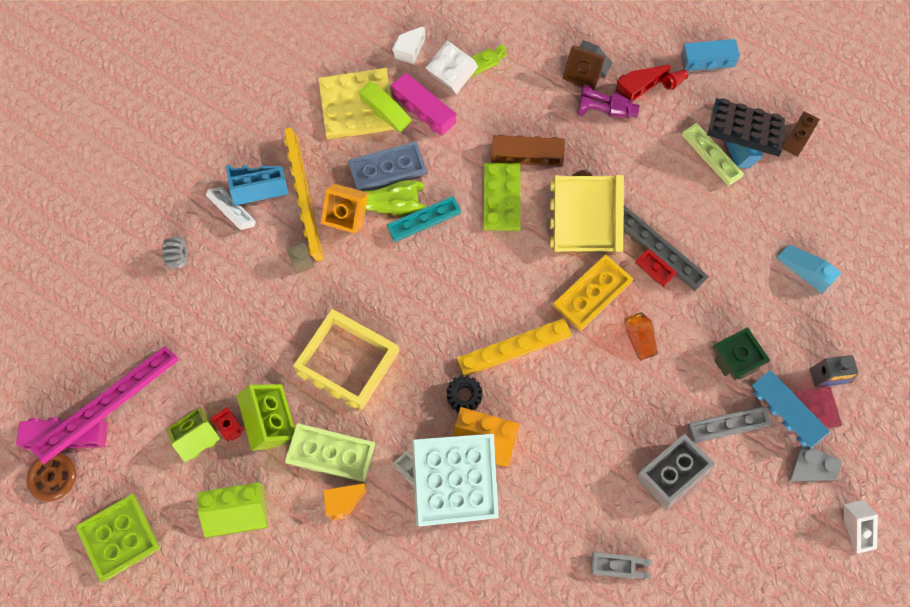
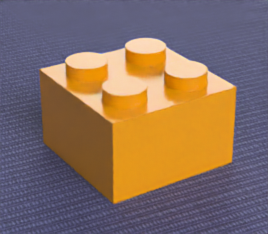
M335 183L326 189L321 224L356 234L363 227L369 193Z

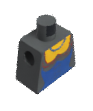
M853 355L826 358L810 368L815 387L852 383L859 375Z

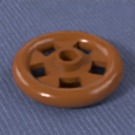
M58 453L45 464L37 459L31 465L27 474L26 483L28 490L38 500L47 502L58 500L72 489L76 480V468L73 461L61 453ZM54 461L61 462L59 468L52 467ZM41 466L46 467L41 475L37 474ZM67 471V480H62V472ZM55 474L54 479L50 481L51 475ZM40 481L45 486L42 490H39L36 486ZM58 485L59 490L51 493L50 488Z

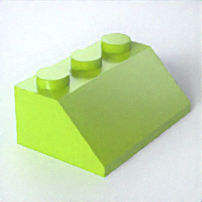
M282 384L248 385L237 394L251 451L268 450L292 441L295 427Z
M260 482L197 492L198 515L205 538L268 528L265 487Z

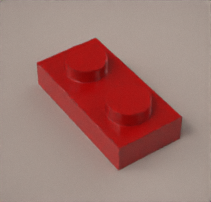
M649 248L635 262L637 266L663 288L677 274L673 268Z

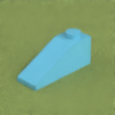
M790 244L777 256V259L821 294L842 273L828 261Z

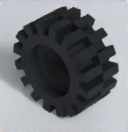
M459 375L458 379L455 377L453 382H449V387L446 390L447 401L453 410L456 409V412L459 413L461 407L470 410L478 408L482 401V387H480L479 381L476 382V378L472 377L471 379L469 375H466V377ZM464 387L470 389L472 397L467 401H461L457 397L459 389Z

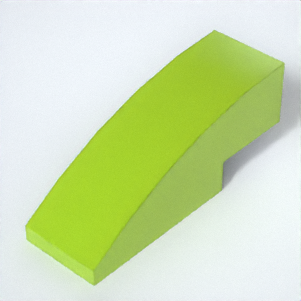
M371 80L359 91L360 100L372 108L376 116L399 133L412 122V119Z

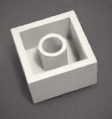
M449 41L445 42L426 67L432 77L455 94L460 91L478 68L474 59Z

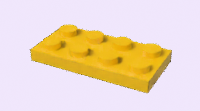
M605 254L553 303V306L577 329L582 331L634 279Z

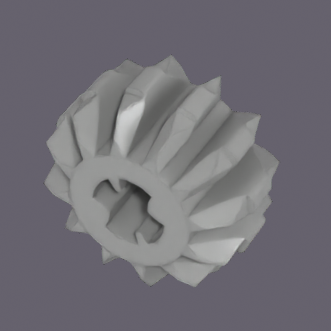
M182 237L164 239L162 244L164 264L168 268L173 269L186 266L189 253L185 240Z

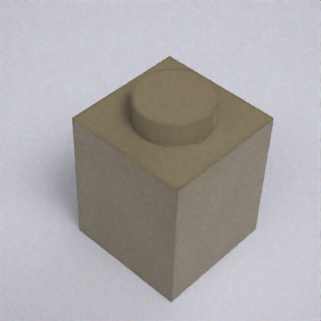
M304 242L286 249L296 274L314 267Z

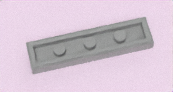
M765 406L691 422L687 424L691 440L696 444L770 427L772 424Z

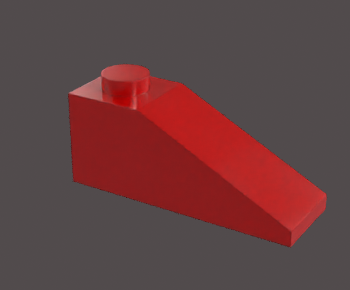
M668 64L635 70L622 75L617 80L615 91L629 99V101H635L662 82L665 74L670 72L671 66Z

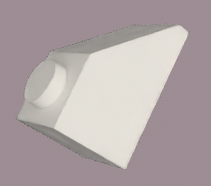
M419 27L399 35L397 42L395 41L392 46L396 60L414 65L425 41V27Z
M864 500L844 504V523L854 551L858 554L877 549L878 514Z

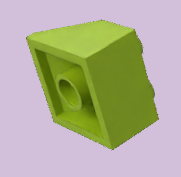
M201 406L166 428L171 445L184 462L196 458L201 451L214 446L220 439L216 429Z

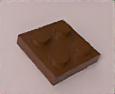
M573 45L562 79L580 86L588 85L592 90H595L606 57Z

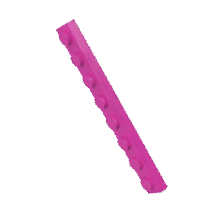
M166 346L162 347L31 446L30 450L45 464L178 362L177 356Z

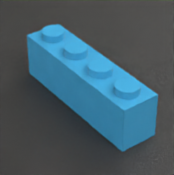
M771 370L752 385L755 389L753 394L760 401L765 399L768 402L769 406L767 408L774 416L779 414L784 419L781 423L789 432L794 430L799 435L796 439L804 448L808 445L812 449L831 433Z

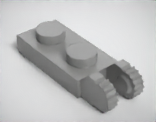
M592 552L591 575L627 579H651V574L648 572H635V565L652 566V560L636 558V556Z

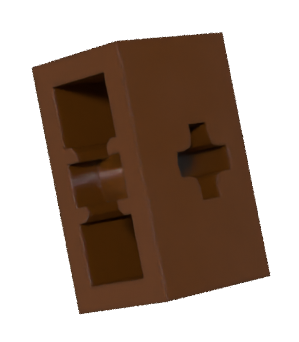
M803 111L782 149L798 157L820 119Z

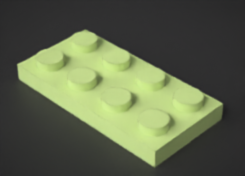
M297 423L285 463L365 483L376 444L375 442Z

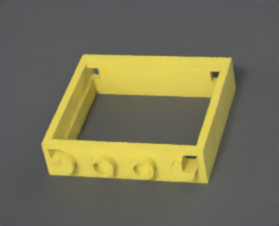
M332 309L293 367L297 372L296 375L300 376L301 379L313 381L312 384L318 389L322 390L325 388L330 391L329 394L338 400L342 398L348 406L355 409L358 407L362 410L398 355L399 348L397 344ZM333 324L386 353L359 396L354 395L306 367V364Z

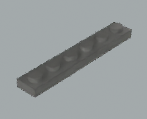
M624 205L623 231L645 250L649 248L677 272L676 276L693 291H696L709 276Z

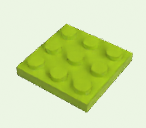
M133 493L75 526L100 582L109 580L161 549L136 495Z

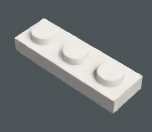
M222 187L208 189L206 196L237 228L243 230L254 227L256 221L240 205H234L232 197Z

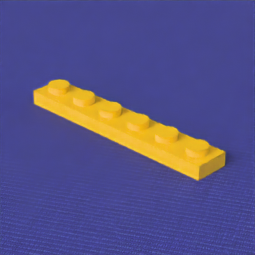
M565 318L457 357L456 359L463 377H466V375L475 374L571 338L572 334Z

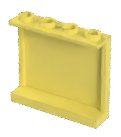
M555 175L554 180H550V191H554L553 199H550V210H553V218H550V229H553V236H550V248H553V251H623L624 175Z

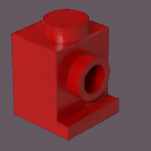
M228 407L210 418L227 442L236 440L244 431V428Z

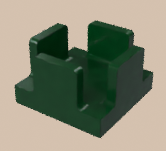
M748 327L713 346L718 355L715 358L716 364L724 376L731 374L734 380H741L753 374L770 361Z

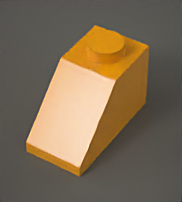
M365 483L323 490L326 516L332 518V521L344 519V516L350 515L367 492Z

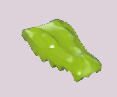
M407 180L382 189L363 191L369 193L366 210H376L377 213H383L384 215L390 213L392 216H405L424 209L426 205L418 203L417 191L424 190V183Z

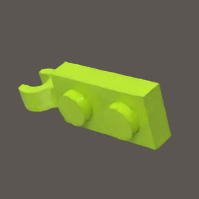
M505 45L498 46L495 51L489 48L472 56L471 58L474 59L478 68L471 77L498 65L499 59L507 56Z

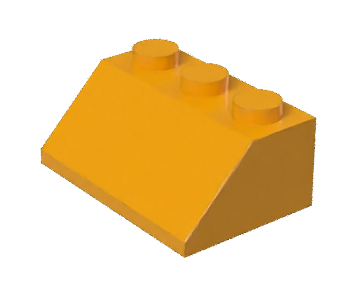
M461 407L453 436L494 434L495 464L508 468L520 424Z

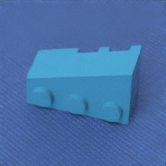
M226 165L229 189L234 205L289 194L282 166L249 168L243 165L242 168H232L231 165Z

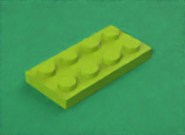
M484 163L483 230L520 231V163Z

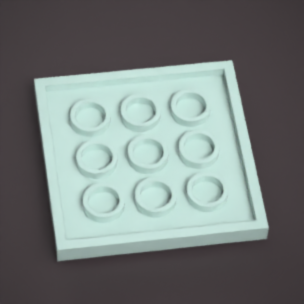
M494 434L412 439L416 526L499 518Z

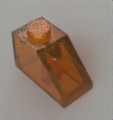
M642 312L624 318L628 338L638 359L641 361L658 355L652 321Z

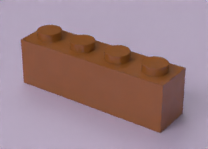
M493 135L491 163H520V165L563 167L565 139L558 137Z

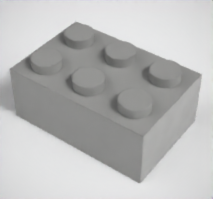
M683 434L639 472L637 480L667 511L712 471L715 463L686 434Z

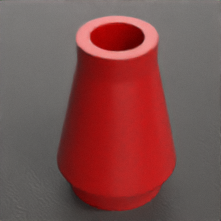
M683 69L665 74L662 78L663 86L667 90H674L684 80L688 79V72Z

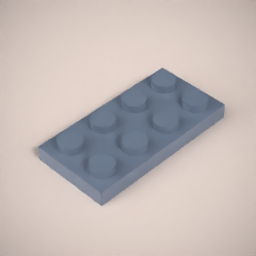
M417 141L348 160L356 190L370 191L427 174Z

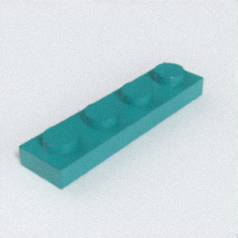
M454 196L387 224V229L394 242H397L460 215L461 209Z

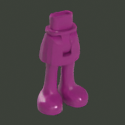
M583 85L577 115L583 116L587 110L592 109L607 113L609 117L629 118L631 116L637 118L640 105L633 104L632 100L629 101V99L620 94L614 93L613 96H608L592 90L588 85ZM591 99L599 100L605 103H600Z

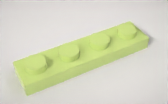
M697 123L683 131L682 137L728 186L743 177L744 173L707 136V133Z

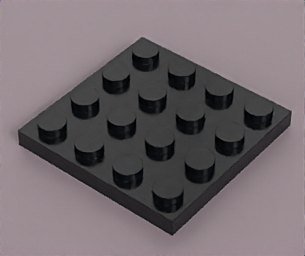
M716 98L707 136L779 157L783 147L785 118L777 113L770 114L759 108L753 109L742 103L736 104L725 98Z

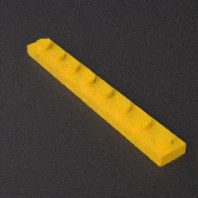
M292 127L285 129L286 136L284 141L289 148L287 156L289 161L292 162L290 170L296 181L293 182V185L299 195L297 198L298 206L302 209L300 218L302 223L305 224L306 229L303 232L306 240L309 242L307 251L318 262L324 260L298 138Z

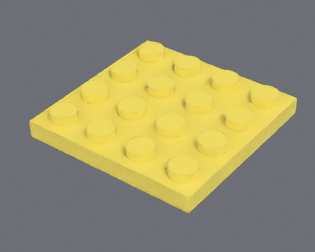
M387 68L318 78L327 140L395 130L376 116L373 109L362 102L359 96V91L371 80L391 97Z

